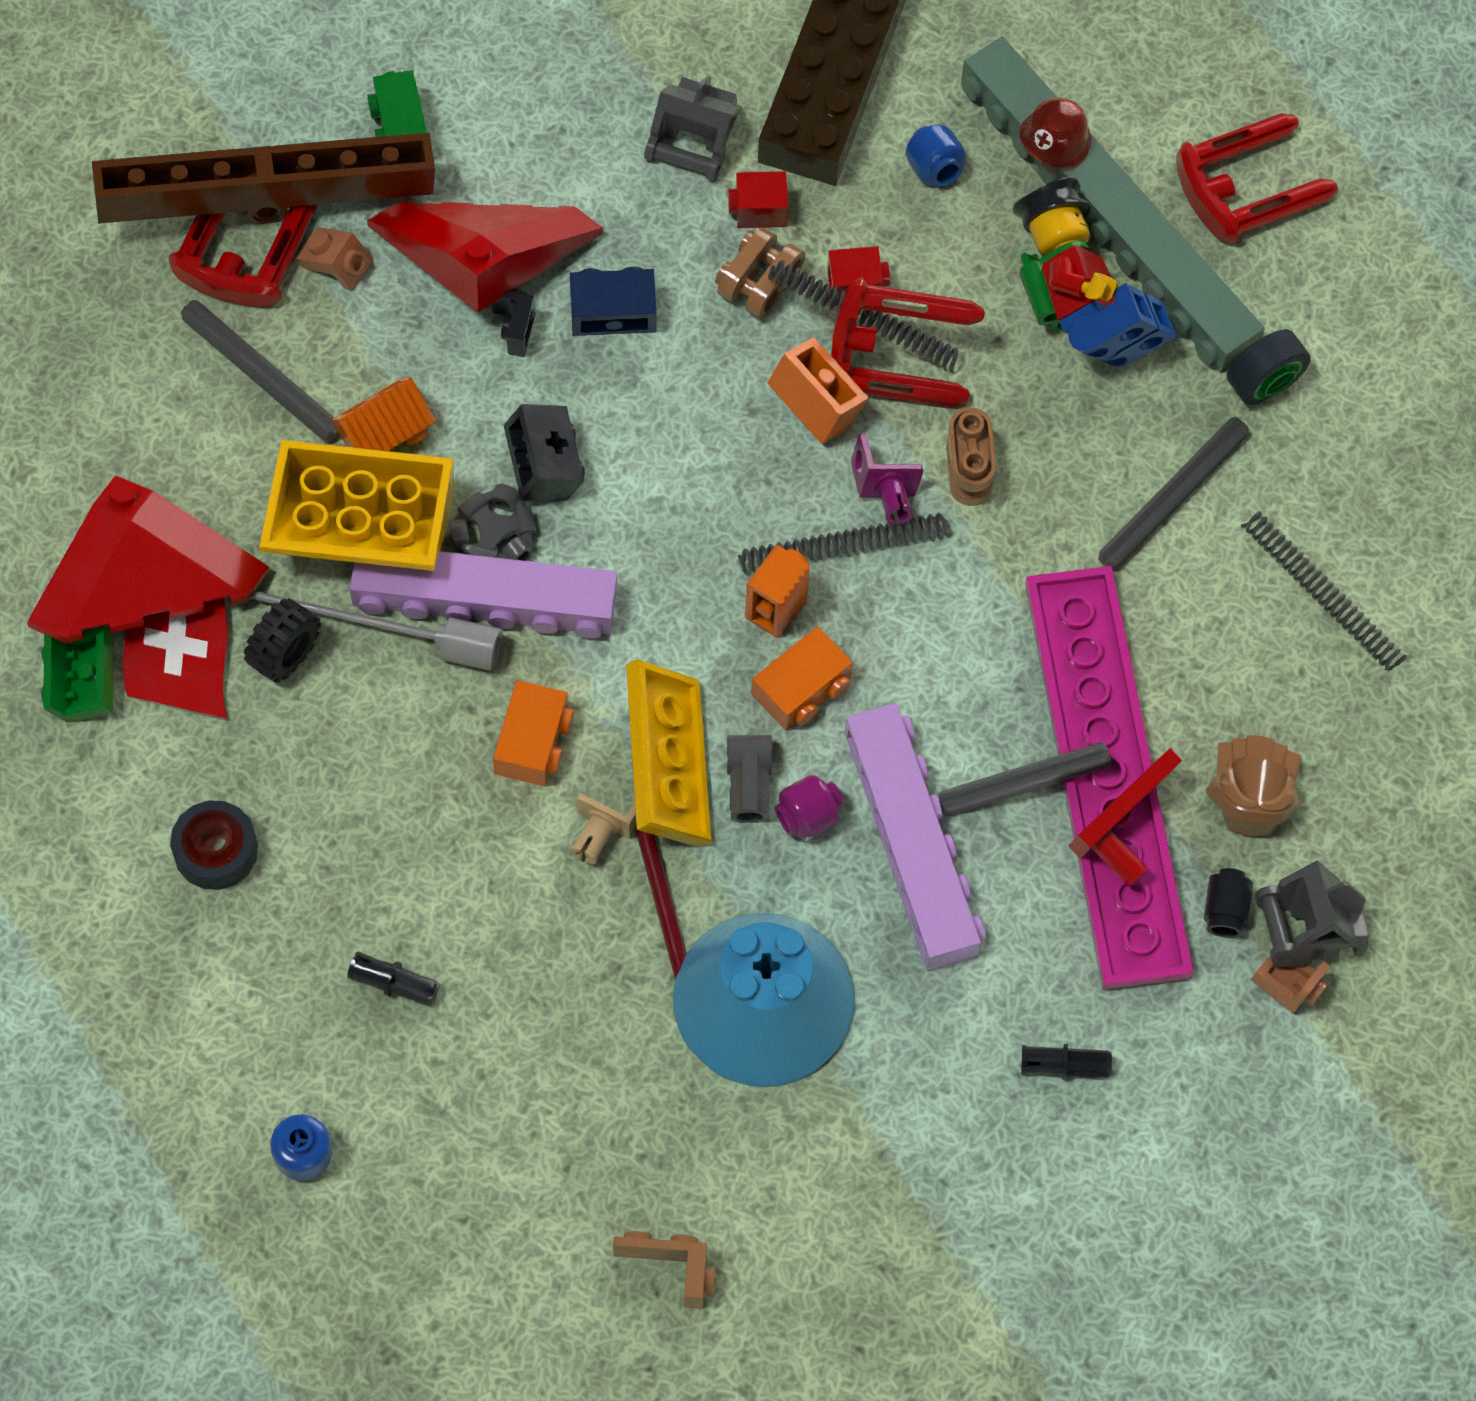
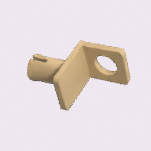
M579 793L576 799L577 813L586 817L588 822L570 851L579 860L585 854L587 856L585 863L595 864L611 833H618L630 839L636 826L635 802L626 816Z

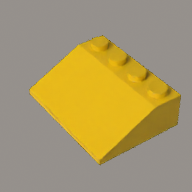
M281 440L259 546L260 552L434 571L449 523L455 489L453 458Z

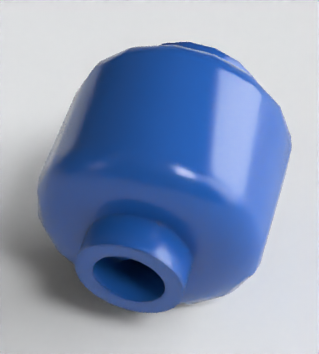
M939 124L924 126L918 129L909 140L905 152L907 160L919 180L931 186H946L956 181L962 173L967 158L963 146L953 131L947 126Z
M305 1114L292 1115L282 1120L274 1129L270 1140L271 1154L278 1170L286 1177L298 1181L311 1180L321 1175L329 1166L333 1154L332 1142L325 1125L315 1117Z

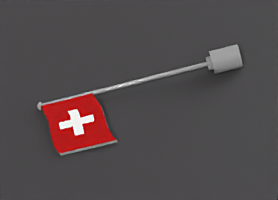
M255 591L250 599L279 604L284 597ZM225 598L204 602V612L171 619L169 611L143 616L144 626L126 630L122 666L127 697L229 721L224 698V679L229 639ZM294 600L311 613L435 640L434 648L440 650L441 660L494 671L503 642L502 628L450 617L447 624H440L437 632Z

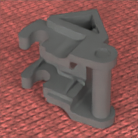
M709 76L705 77L701 82L682 77L678 87L671 84L667 86L659 95L650 137L644 152V159L653 161L655 158L704 173L706 174V179L715 181L725 159L726 143L740 111V106H737L736 94L711 86V77ZM679 130H683L706 139V150L712 152L713 155L712 158L662 143L663 138L675 140Z
M1318 860L1281 879L1278 886H1266L1256 892L1255 900L1257 906L1263 909L1273 946L1270 956L1274 965L1305 968L1310 960H1329L1330 957L1339 956L1340 949L1352 948L1354 955L1357 957L1363 956L1367 951L1369 934L1362 913L1366 898L1355 889V886L1348 882H1340V879ZM1282 910L1290 911L1292 918H1304L1306 932L1295 937L1293 943H1290Z

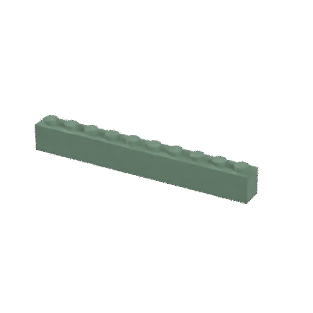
M1003 36L964 60L961 86L968 98L973 101L978 100L983 105L992 125L997 129L1003 128L1012 138V144L1017 153L1023 158L1029 157L1038 167L1039 176L1045 184L1064 177L1077 178L1081 186L1079 196L1083 200L1088 201L1091 206L1090 214L1085 218V221L1088 223L1095 241L1102 246L1106 244L1116 255V261L1121 270L1127 275L1133 274L1142 284L1144 294L1147 293L1163 301L1173 328L1179 334H1186L1192 340L1198 356L1204 363L1208 365L1213 364L1222 373L1231 366L1242 352L1263 337L1265 327ZM1040 129L1049 132L1053 138L1052 146L1048 149H1040L1035 143V133ZM1045 132L1042 137L1038 133L1036 136L1040 140L1038 145L1041 148L1044 144L1050 146L1051 143L1046 140L1048 134Z

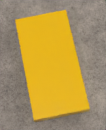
M636 659L626 664L637 830L695 847H704L711 844V828L700 680Z

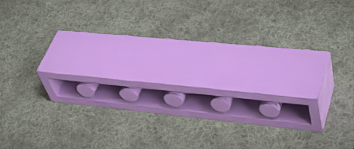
M440 552L434 571L354 562L350 595L352 606L358 607L361 611L368 614H382L384 610L402 612L404 616L412 619H424L428 615L443 616L446 620L453 617L466 621H488L491 626L502 629H510L514 627V624L532 626L533 630L545 634L555 633L558 629L575 631L580 637L594 639L600 637L601 634L611 635L617 595V571Z
M897 703L847 716L844 733L926 971L978 957L981 941L985 940L984 928L978 915L972 916L967 901L971 900L969 885L964 874L957 875L953 864V860L957 859L956 849L950 834L943 835L939 824V820L943 819L941 806L936 794L929 796L924 781L929 779L928 770L923 756H915L911 742L915 741V736L909 717L901 716Z

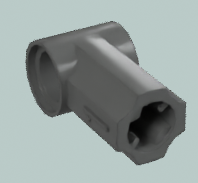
M727 735V775H730L731 820H736L740 823H758L768 820L769 775L772 774V735Z

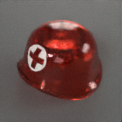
M1054 97L1046 99L1039 104L1033 113L1024 120L1020 127L1019 140L1024 149L1037 160L1054 167L1071 168L1079 165L1087 157L1091 146V133L1085 113L1076 102L1067 98Z

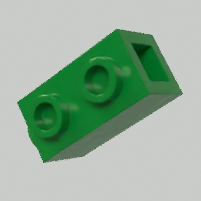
M389 71L381 76L373 77L374 93L367 94L371 119H380L381 128L374 129L375 137L427 133L414 71Z

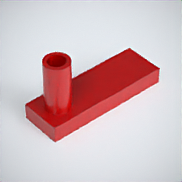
M1169 748L1069 844V848L1080 859L1092 849L1130 887L1148 867L1111 829L1181 763L1180 757Z

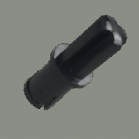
M359 951L355 953V958H352L347 974L348 979L383 990L385 996L390 997L392 993H396L424 1004H432L439 989V983L436 980L402 969L401 962L396 961L394 964L384 962Z
M1063 1044V1048L1022 1045L1021 1074L1062 1075V1080H1067V1075L1109 1077L1112 1072V1054L1108 1050L1068 1048V1044Z

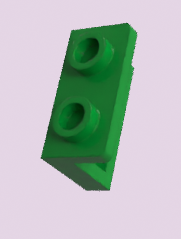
M105 626L82 631L83 640L64 643L44 634V646L42 648L44 683L41 690L43 707L46 711L65 722H76L113 713L114 633H110V630Z

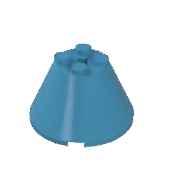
M756 913L726 920L708 930L692 945L676 976L673 1005L676 1023L685 1044L711 1071L739 1084L773 1087L793 1083L811 1075L838 1051L851 1025L854 992L851 976L842 956L824 935L810 925L788 916Z

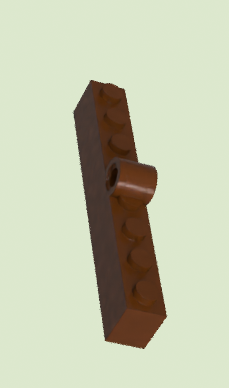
M430 132L92 161L98 224L245 211L249 222L260 225L284 220L288 213L287 207L433 195L435 165Z

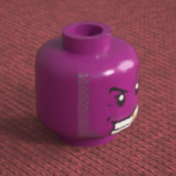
M809 775L784 788L779 793V804L775 805L774 808L776 816L788 836L793 837L796 835L800 839L808 841L839 823L840 811L838 807L844 805V801L839 789L832 781L826 784L820 777Z

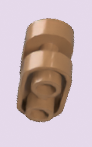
M760 227L755 232L749 231L742 239L738 248L739 253L732 263L727 261L720 268L715 279V283L719 285L717 293L732 303L737 302L742 294L747 296L746 311L759 319H764L788 288L783 287L786 275L779 284L775 282L778 272L772 280H768L771 266L774 265L776 267L781 260H784V269L788 264H792V272L796 268L801 269L805 260V252L790 243L779 252L775 250L777 244V236L763 227ZM765 263L768 264V269L757 283L754 282L753 279Z
M963 408L952 416L949 424L946 443L949 488L951 495L956 501L963 505L976 506L985 502L992 491L996 470L992 422L985 412L977 408Z

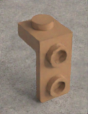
M629 1231L624 1233V1237H614L613 1256L687 1262L684 1308L703 1309V1296H713L715 1268L706 1267L707 1243H698L697 1237L673 1235L670 1240L652 1239L651 1234L640 1231Z

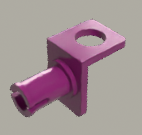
M859 434L851 457L852 470L859 498H881L886 521L894 525L895 518L893 512H896L898 525L906 523L913 516L908 497H914L917 493L924 472L922 465L874 464L867 435Z

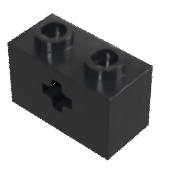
M521 404L503 425L520 499L526 501H566L585 481L584 465L579 459L575 442L576 431L570 421L567 406Z

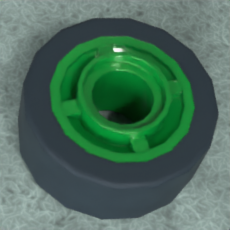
M1288 329L1278 330L1264 336L1242 352L1231 364L1227 372V380L1245 404L1250 406L1257 405L1287 389L1297 381L1311 362L1310 354L1293 331Z

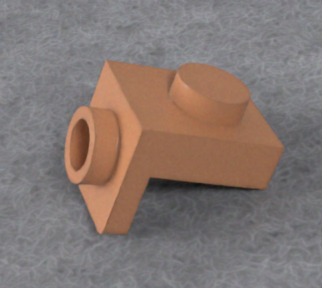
M317 227L315 232L308 238L306 245L296 258L300 265L309 271L334 275L344 289L353 290L372 263V257L353 233Z
M1269 955L1250 980L1294 1014L1304 1000L1312 1005L1327 987L1328 983L1321 978L1331 965L1323 961L1316 970L1309 964H1306L1305 968L1280 967L1272 963L1271 956Z

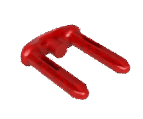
M1280 113L1193 146L1189 142L1182 143L1176 155V167L1182 189L1199 219L1218 239L1230 244L1237 243L1240 234L1272 224L1280 219L1328 202L1337 193L1338 186L1334 180L1319 178L1231 211L1225 201L1235 195V187L1231 177L1225 173L1208 180L1202 168L1289 137L1299 126V120L1295 115Z
M318 206L290 207L257 276L246 273L244 277L240 275L245 266V261L242 257L232 252H223L216 268L203 264V258L216 235V231L225 213L196 215L179 251L169 255L168 260L171 270L181 282L218 300L254 307H266L275 304L282 298V292L279 287L289 266L293 262L298 247ZM286 242H288L287 245H286V247H285V249H284V251H283V253H282V255H281V257H280V259H279V256H280V254H281V252H282V250H283V248H284Z
M864 277L852 281L844 294L837 312L832 334L831 357L865 394L883 396L885 398H896L953 408L967 404L970 400V392L957 382L854 367L850 363L852 350L869 353L874 351L877 328L856 325L858 314L863 309L969 326L980 323L984 319L985 311L983 307L971 300L869 285L864 281ZM883 299H893L918 304H925L927 306L917 307L905 304H898L883 301ZM870 381H877V382H883V383L903 385V386H909V387H912V388H911V389H905V388L892 387V386H886V385H880V384H873V383H870Z

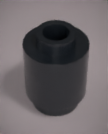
M1223 868L1219 870V873L1209 877L1203 919L1207 922L1206 930L1210 934L1224 938L1240 937L1243 933V928L1248 926L1254 883L1246 877L1245 872L1234 868Z

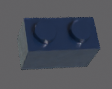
M627 267L617 271H601L589 268L580 272H570L572 336L655 333L657 331L654 269Z

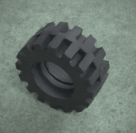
M290 598L288 600L282 599L279 604L275 603L271 607L269 613L266 611L262 616L260 624L257 623L253 628L254 633L249 636L246 642L249 645L244 648V654L246 655L244 661L273 682L279 683L281 679L286 680L289 678L290 673H294L298 665L307 658V653L314 648L315 644L313 642L318 639L320 634L318 632L321 628L320 619Z

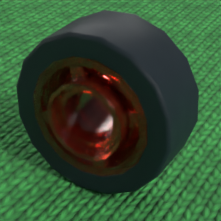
M208 800L192 805L179 816L172 828L170 847L178 871L189 883L202 889L221 890L236 885L249 875L257 861L258 842L250 818L239 807L226 801ZM220 838L225 841L224 846L217 851L203 849L205 843L210 839Z

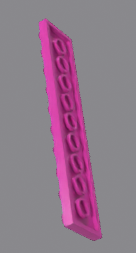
M1112 566L1026 576L1025 581L1057 754L1060 755L1098 742H1104L1111 758V765L1107 768L1063 781L1074 839L1152 765ZM1155 787L1111 829L1148 867L1130 887L1092 849L1081 859L1077 856L1103 990L1191 979L1194 973L1157 788Z

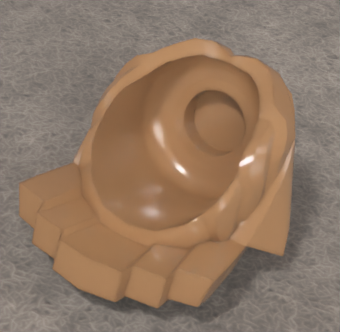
M1247 735L1246 738H1233L1232 742L1218 743L1217 775L1205 791L1209 798L1222 810L1228 830L1245 836H1270L1278 824L1284 822L1299 809L1301 802L1295 787V781L1300 765V754L1289 751L1288 746L1275 743V740L1272 738L1257 735Z

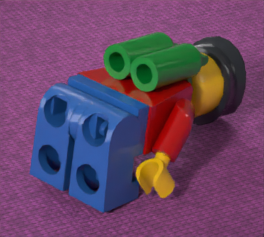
M1064 177L1054 180L1024 196L1012 208L1013 213L1022 218L1026 232L1032 234L1037 250L1042 255L1041 258H1038L1037 254L1031 256L1026 252L1021 255L1023 266L1019 271L1038 324H1050L1053 331L1063 330V332L1068 334L1069 342L1075 349L1113 367L1126 366L1176 339V333L1163 301L1147 293L1144 294L1143 291L1127 283L1116 288L1118 282L1111 277L1103 259L1090 252L1087 245L1090 232L1085 218L1090 214L1091 206L1088 201L1080 198L1081 186L1077 178Z

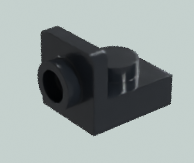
M515 289L513 291H506L501 295L500 299L492 304V310L494 314L505 315L501 328V339L507 341L508 354L525 357L536 315L534 295H528L522 290Z

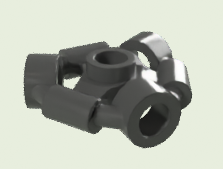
M497 484L489 492L484 494L480 492L475 493L457 508L459 514L454 521L449 522L454 551L460 550L467 555L525 561L533 552L531 542L532 537L537 534L532 509L524 505L520 499L519 491L509 485ZM490 503L495 508L514 513L511 516L497 514L489 510L488 506ZM466 521L475 522L480 532V540L475 544L470 545ZM514 534L518 535L503 548L501 553L498 551L497 547L505 539Z

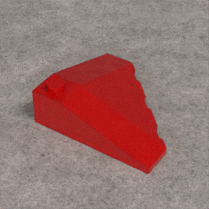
M398 201L367 220L369 228L477 312L499 300L500 296L506 291L515 290L603 234V227L575 206L532 207V205L516 204L474 205V203L441 202L440 204Z
M115 475L90 508L30 615L27 625L29 628L59 641L70 643L83 640L82 630L108 625L110 633L140 627L144 626L143 616L169 611L171 619L204 612V602L229 597L231 605L249 601L269 573V566L153 490Z

